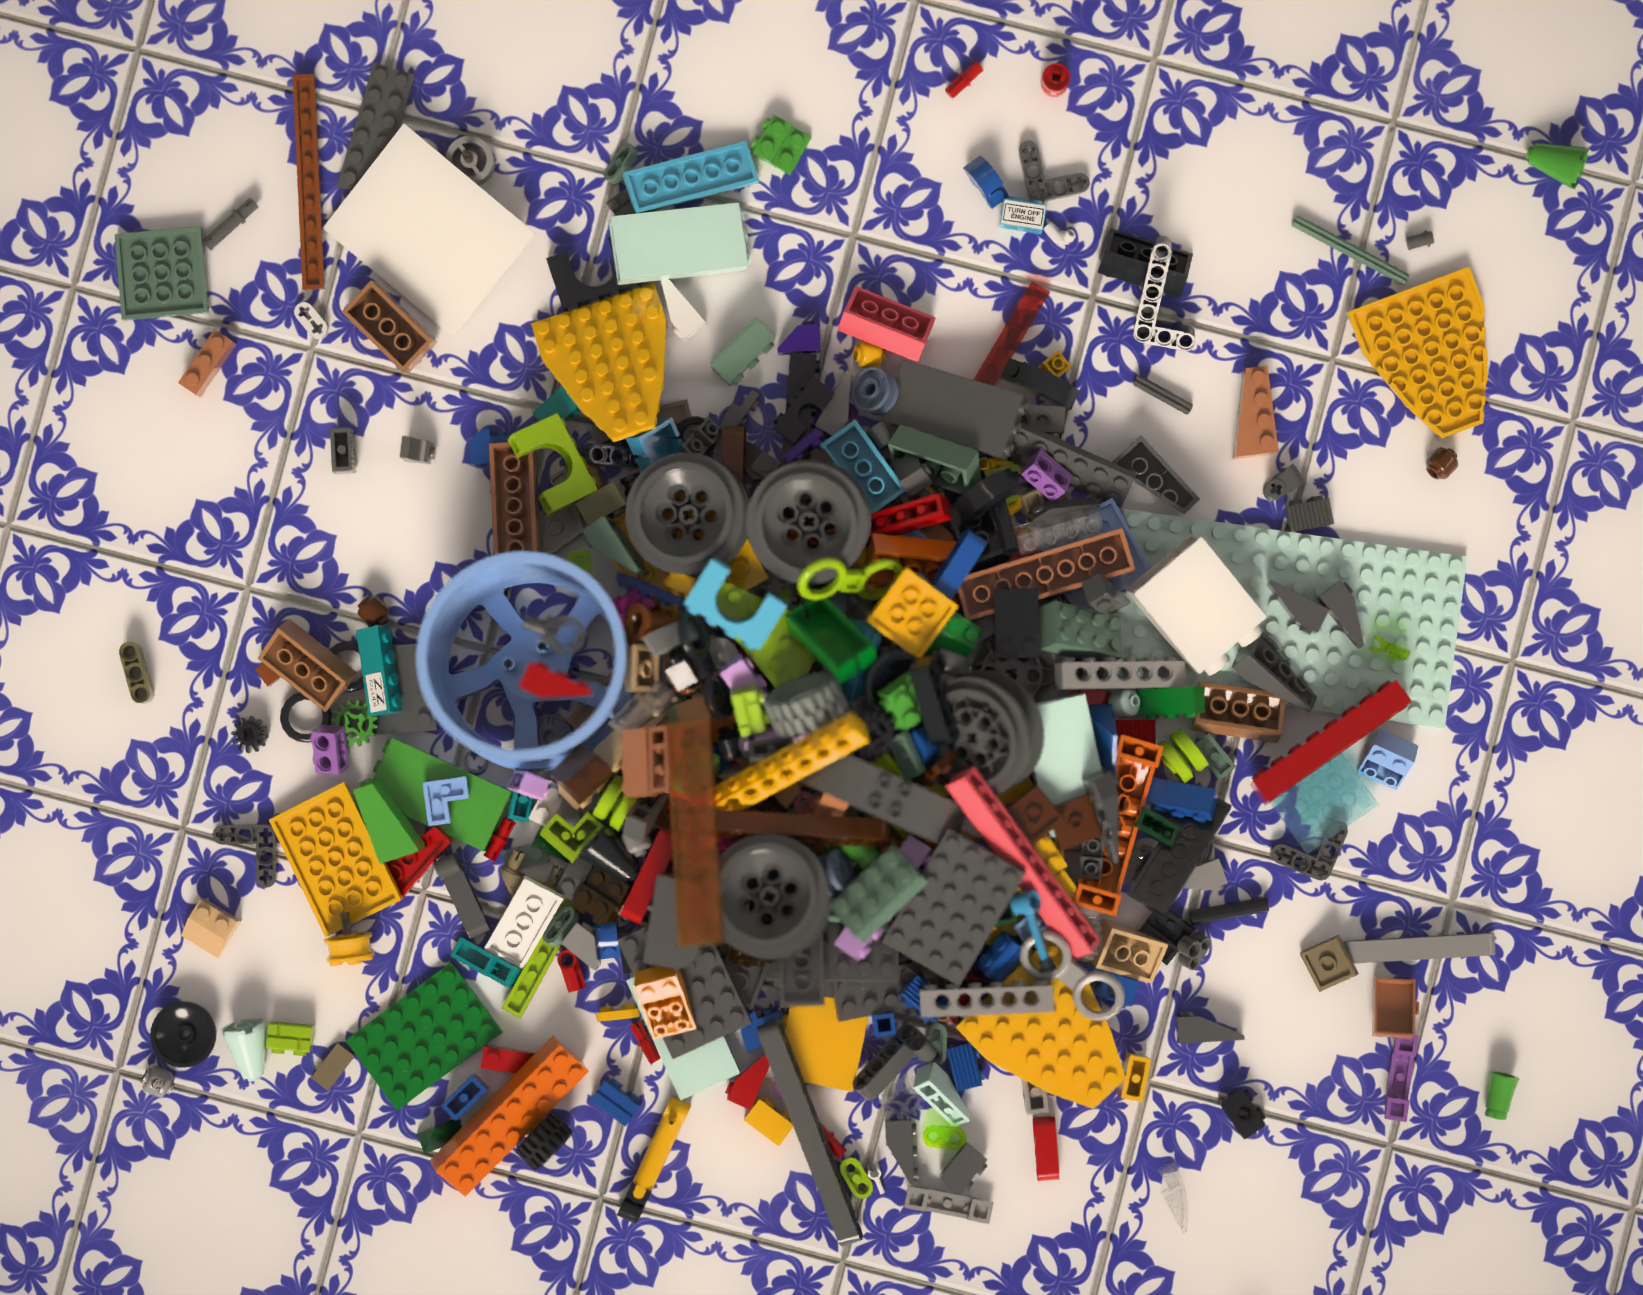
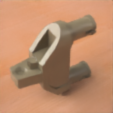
M513 848L507 864H504L500 869L511 899L525 876L555 890L565 869L560 868L559 870V866L553 865L547 881H539L519 872L518 869L526 853L521 850L517 857L519 849Z

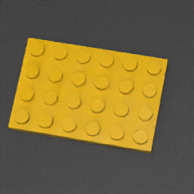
M346 781L269 819L325 937L342 930L340 914L342 912H349V920L352 925L403 899L386 862L379 864L359 806Z

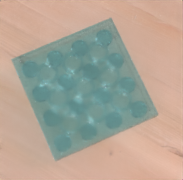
M1340 753L1270 802L1306 854L1312 852L1379 805L1343 753Z

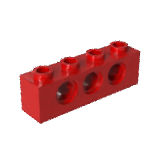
M937 493L872 513L868 542L870 543L873 533L900 536L952 520L948 499Z

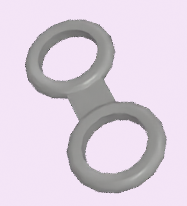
M1040 931L1043 940H1050L1056 943L1063 954L1061 965L1048 973H1040V969L1036 968L1030 961L1029 949L1035 943L1032 934L1024 940L1020 947V960L1023 968L1029 975L1039 980L1050 981L1058 978L1073 990L1072 999L1075 1007L1083 1016L1091 1020L1104 1021L1113 1018L1120 1012L1125 999L1122 984L1115 976L1106 971L1095 970L1088 972L1074 962L1069 943L1063 936L1054 931ZM1095 980L1108 983L1114 989L1116 995L1113 1006L1104 1011H1094L1088 1008L1081 996L1082 989L1087 983Z

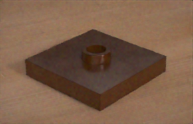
M1038 785L1007 809L1009 815L1032 846L1065 820Z
M1088 794L1054 805L1065 818L1064 821L1053 829L1061 851L1102 836Z

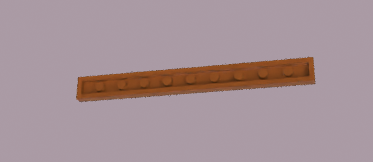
M315 74L292 75L302 289L304 291L325 290Z

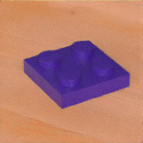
M815 428L783 456L786 464L803 460L805 458L804 453L809 449L812 451L822 444V433L820 430Z

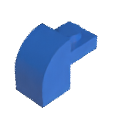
M981 155L963 167L971 183L979 189L991 209L1009 197L1001 178Z
M489 428L477 432L469 444L470 465H490L489 444L508 442L507 439L511 435H508V432H497L492 437Z
M916 725L912 726L907 731L926 770L935 765L939 746L931 745L925 726L920 729ZM895 730L893 735H899L903 732Z
M617 917L613 924H604L602 926L594 922L599 958L621 957L620 947L617 942Z
M768 1009L761 1012L762 1017L759 1018L755 1010L749 1013L752 1023L741 1028V1036L747 1052L762 1046L757 1027L778 1019L781 1020L782 1017L779 1010Z
M893 1011L872 1015L874 1037L896 1035Z

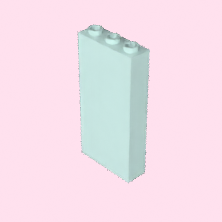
M739 202L611 216L608 223L618 285L745 271L749 266L748 264L751 263L750 252L746 251L745 243L748 242L747 231L743 230L744 211L740 209Z
M1078 693L1036 703L1044 726V746L1041 758L1032 771L1034 786L1038 785L1054 805L1087 794L1081 778L1102 770L1085 694ZM1052 829L1047 836L1052 838V840H1056Z
M632 973L629 974L630 978L626 982L680 1101L740 1074V1068L725 1036L672 1059L663 1037L653 1038L634 988V976Z

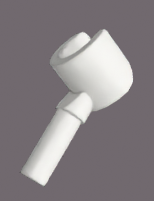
M876 1162V1170H870L869 1165H867L869 1178L874 1179L880 1194H884L885 1190L880 1179V1165Z

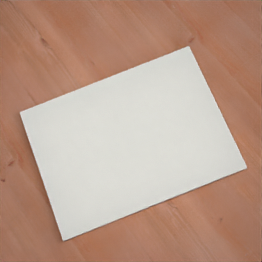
M405 123L323 227L327 233L452 337L457 334L536 234Z

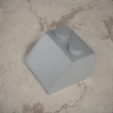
M579 921L561 944L596 971L601 966L596 945L594 926L587 921L583 923Z

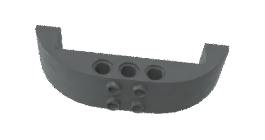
M849 754L799 779V781L938 844L948 827L959 833L966 817V813H964L958 803Z

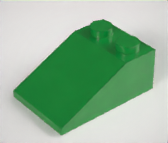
M954 612L922 657L931 655L933 650H937L938 646L963 654L967 658L975 648L984 630Z

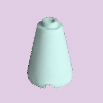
M261 1018L241 1020V1024L235 1026L233 1022L222 1028V1035L242 1077L248 1079V1081L259 1080L261 1075L264 1074L266 1024Z

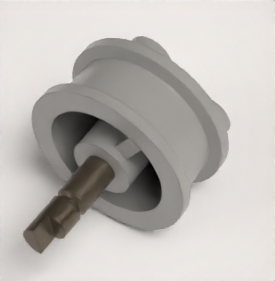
M460 137L449 146L445 158L479 186L487 182L494 172V155L489 145L478 137Z

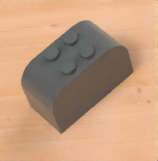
M663 871L657 875L643 963L681 969L689 966L701 956L706 943H709L711 937V930H708L711 919L706 903L707 883L703 879Z

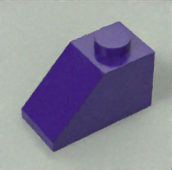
M804 321L802 325H798L777 348L778 355H790L791 352L821 353L819 324H815V321Z

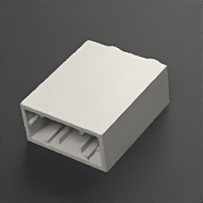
M1194 534L1189 535L1125 589L1182 661H1185L1186 666L1198 674L1205 670L1208 675H1212L1223 668L1229 661L1225 652L1237 642L1241 647H1245L1255 641L1262 633V629L1258 624L1267 618L1201 536Z

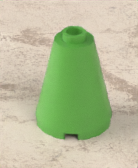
M1535 143L1534 147H1529L1526 158L1529 159L1528 164L1568 188L1575 190L1578 185L1576 183L1577 179L1582 176L1589 155L1587 153L1590 149L1579 146Z

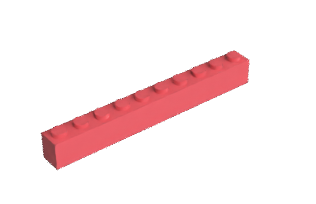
M975 766L955 774L946 785L947 789L993 852L1026 871L1019 884L1022 892L1036 890L1039 893L1041 908L1038 914L1051 931L1063 936L1069 943L1072 951V960L1092 953L1100 942L1099 937Z

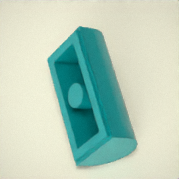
M512 791L506 818L529 822L528 818L531 814L534 799Z

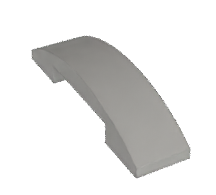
M690 619L687 627L690 642L699 641L700 643L699 629L696 623ZM678 622L662 627L642 638L653 657L668 653L674 647L681 646L678 637ZM707 623L710 640L716 638L717 635L711 625Z
M908 1185L904 1208L924 1212L929 1211L989 1224L993 1202L966 1195Z

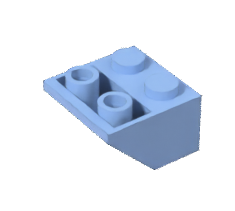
M1378 728L1369 743L1357 773L1397 791L1415 762L1419 746Z

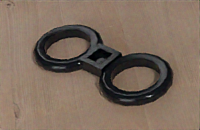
M685 610L680 615L678 621L680 644L685 654L693 659L692 661L700 680L703 679L702 693L707 709L715 718L723 720L729 717L733 711L731 689L720 675V671L716 668L709 652L710 632L704 617L699 613L694 615ZM690 619L696 623L700 632L701 642L698 651L692 646L688 637L687 627ZM714 678L719 680L723 687L725 702L722 710L716 705L712 695V682Z
M351 641L337 643L329 649L335 655L345 650H353L359 653L358 643ZM363 675L358 681L350 683L344 692L351 693L361 690L364 687ZM299 692L293 694L285 701L281 708L280 722L282 729L290 738L297 742L310 743L311 733L301 734L295 731L289 721L292 707L300 701L309 700ZM331 709L326 713L322 710L323 719L321 724L331 725Z

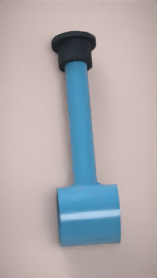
M1036 890L1014 893L1010 900L1011 908L1017 915H1026L1040 957L1039 964L1041 969L1039 971L1040 973L1051 972L1057 966L1053 964L1052 958L1048 956L1034 912H1038L1041 908V897Z

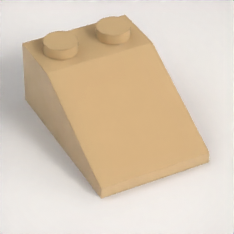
M1102 919L1097 931L1100 942L1093 952L1088 954L1087 959L1095 968L1152 984L1169 944L1125 925Z

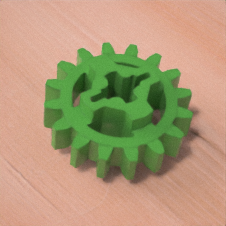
M349 700L347 707L344 704H340L342 710H334L337 718H332L331 721L335 722L336 726H341V719L344 716L346 742L349 741V747H353L355 742L358 747H361L363 740L369 743L368 737L376 736L373 729L379 728L378 725L374 724L378 717L368 716L367 703L361 706V701L357 700L355 705H353V702ZM351 709H360L363 713L354 715ZM351 718L359 719L357 723L359 729L350 726L352 725ZM369 720V727L366 731L365 722ZM355 732L359 738H351L347 734Z

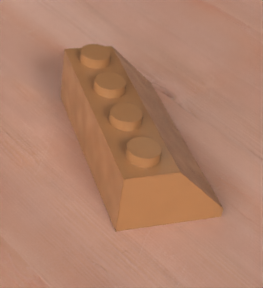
M288 619L277 628L257 658L325 713L347 689L357 674L354 669L291 619Z
M1199 681L1198 686H1204L1205 713H1197V717L1192 719L1191 730L1278 743L1283 730L1285 700L1263 690Z

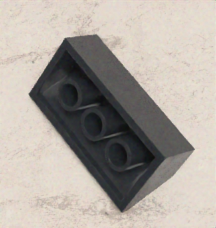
M1110 229L1097 273L1122 280L1129 284L1143 286L1153 241ZM1158 246L1156 250L1159 252H1165L1167 250V247ZM1172 247L1163 293L1168 296L1181 297L1188 278L1193 253ZM1160 266L1152 268L1153 272H1161L1163 270ZM1154 286L1148 288V290H1158Z

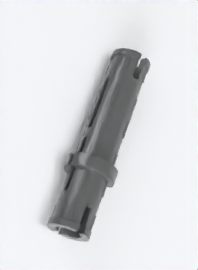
M249 197L238 209H233L231 211L232 214L204 238L202 242L212 251L241 223L244 224L246 222L245 219L258 209L259 206Z

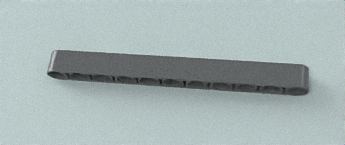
M779 1019L757 1027L759 1039L837 1241L841 1247L863 1240L862 1229L784 1027Z

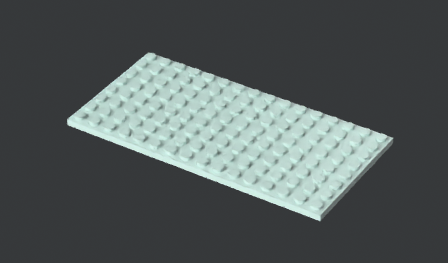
M1129 509L1122 510V516L1150 567H1153L1191 534L1201 536L1267 617L1258 626L1278 645L1279 649L1277 651L1284 660L1288 659L1292 665L1290 667L1295 675L1301 676L1317 696L1312 711L1342 715L1352 705L1355 708L1360 706L1359 702L1368 694H1377L1376 690L1388 680L1391 683L1397 680L1412 702L1388 721L1445 729L1467 556L1302 533H1290L1287 531ZM1272 579L1322 605L1317 597L1336 582H1346L1353 590L1351 595L1355 600L1364 646L1357 649L1329 613L1318 633L1308 635L1299 630L1300 626L1293 622L1266 584ZM1123 591L1122 593L1131 603L1112 614L1120 616L1123 658L1136 657V661H1144V657H1157V661H1164V657H1177V661H1182L1129 594ZM1238 642L1225 652L1229 658L1227 664L1212 675H1208L1205 670L1198 674L1190 670L1185 664L1186 687L1198 686L1199 681L1263 690L1247 682L1232 668L1235 657L1242 648ZM1123 658L1116 660V662H1123ZM1160 667L1158 674L1162 678L1163 669ZM1118 668L1117 675L1119 678H1122L1123 671L1121 668ZM1141 668L1138 669V676L1140 678L1143 676ZM1285 701V707L1301 709Z

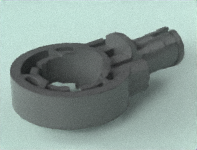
M526 614L523 621L525 622H522L521 628L542 635L540 641L547 643L558 654H573L584 643V627L574 617L561 616L554 618L548 616L547 621H542ZM571 621L579 627L581 634L579 635L576 628V640L569 647L571 648L575 644L577 646L571 650H560L559 647L567 649V646L558 643L555 633L561 626L567 625L573 628L574 625L568 622ZM547 628H550V629H553L554 631H553V632H549V631H546V630H547Z

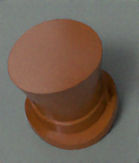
M640 603L630 604L625 612V632L628 644L631 646L644 642L642 639L644 636L675 623L672 613L669 610L650 611L648 607Z

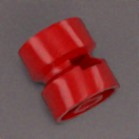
M1059 63L1049 65L1044 70L1041 78L1042 91L1050 97L1063 95L1070 82L1069 70Z

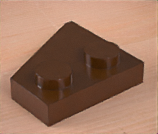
M950 750L915 784L922 788L926 785L931 787L939 779L937 775L940 772L945 774L954 766L951 763L956 757L954 752Z

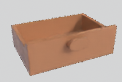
M1374 978L1372 1036L1412 1039L1415 1036V1015H1419V1002L1415 1001L1416 979Z

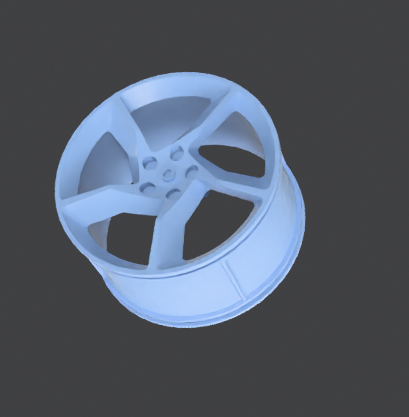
M528 551L509 552L494 555L470 565L453 577L440 590L427 610L420 628L416 649V667L422 694L432 714L441 726L463 745L469 747L486 760L505 768L528 772L549 771L557 767L580 744L592 751L623 722L634 695L632 692H625L626 647L630 645L627 642L626 632L623 630L615 606L601 586L590 575L570 562L552 555ZM528 583L551 584L568 589L579 596L577 603L568 616L576 618L583 625L584 630L596 615H602L613 633L615 642V666L610 687L584 681L590 684L589 689L594 692L593 695L540 698L522 690L519 684L530 662L536 664L539 661L550 666L548 670L553 673H557V670L567 674L573 654H558L547 643L540 641L542 635L524 628L522 629V622L525 621L520 618L506 598L504 590L512 586ZM482 605L511 638V641L483 666L451 675L449 673V657L455 636L470 612L476 606ZM571 621L568 622L572 623L574 627L561 626L556 636L558 643L567 646V649L559 647L560 650L575 648V645L571 648L569 645L576 640V628L579 635L581 634L579 627ZM501 682L515 715L514 748L512 750L503 749L481 737L465 721L455 702L485 691ZM575 700L598 708L594 715L575 733L554 744L539 747V721L535 702Z

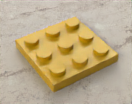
M904 567L865 621L904 650L919 658L922 657L958 606L908 568Z

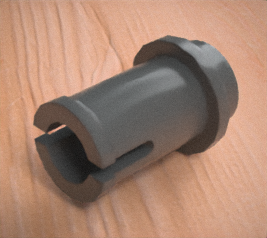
M1424 230V233L1405 238L1408 250L1426 245L1430 247L1431 244H1434L1432 231L1427 232V230Z

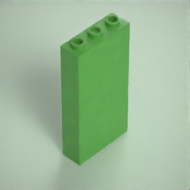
M392 738L391 741L387 740L382 749V752L385 754L382 760H378L374 766L373 772H375V776L372 782L381 780L405 816L428 826L422 783L467 776L470 798L448 801L451 823L429 827L439 826L448 836L481 851H486L492 839L491 836L495 832L510 800L512 791L396 738Z

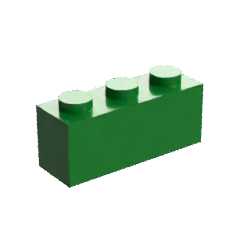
M1204 686L1136 689V693L1140 698L1137 716H1146V720L1159 719V715H1165V719L1178 718V714H1184V718L1197 717V713H1205Z

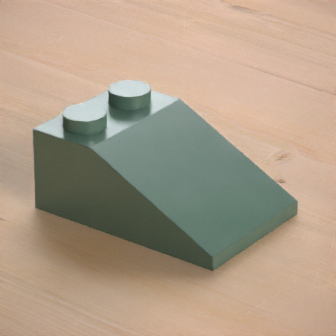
M602 516L582 530L585 534V537H583L584 541L590 548L593 547L635 573L645 576L649 574L615 519Z

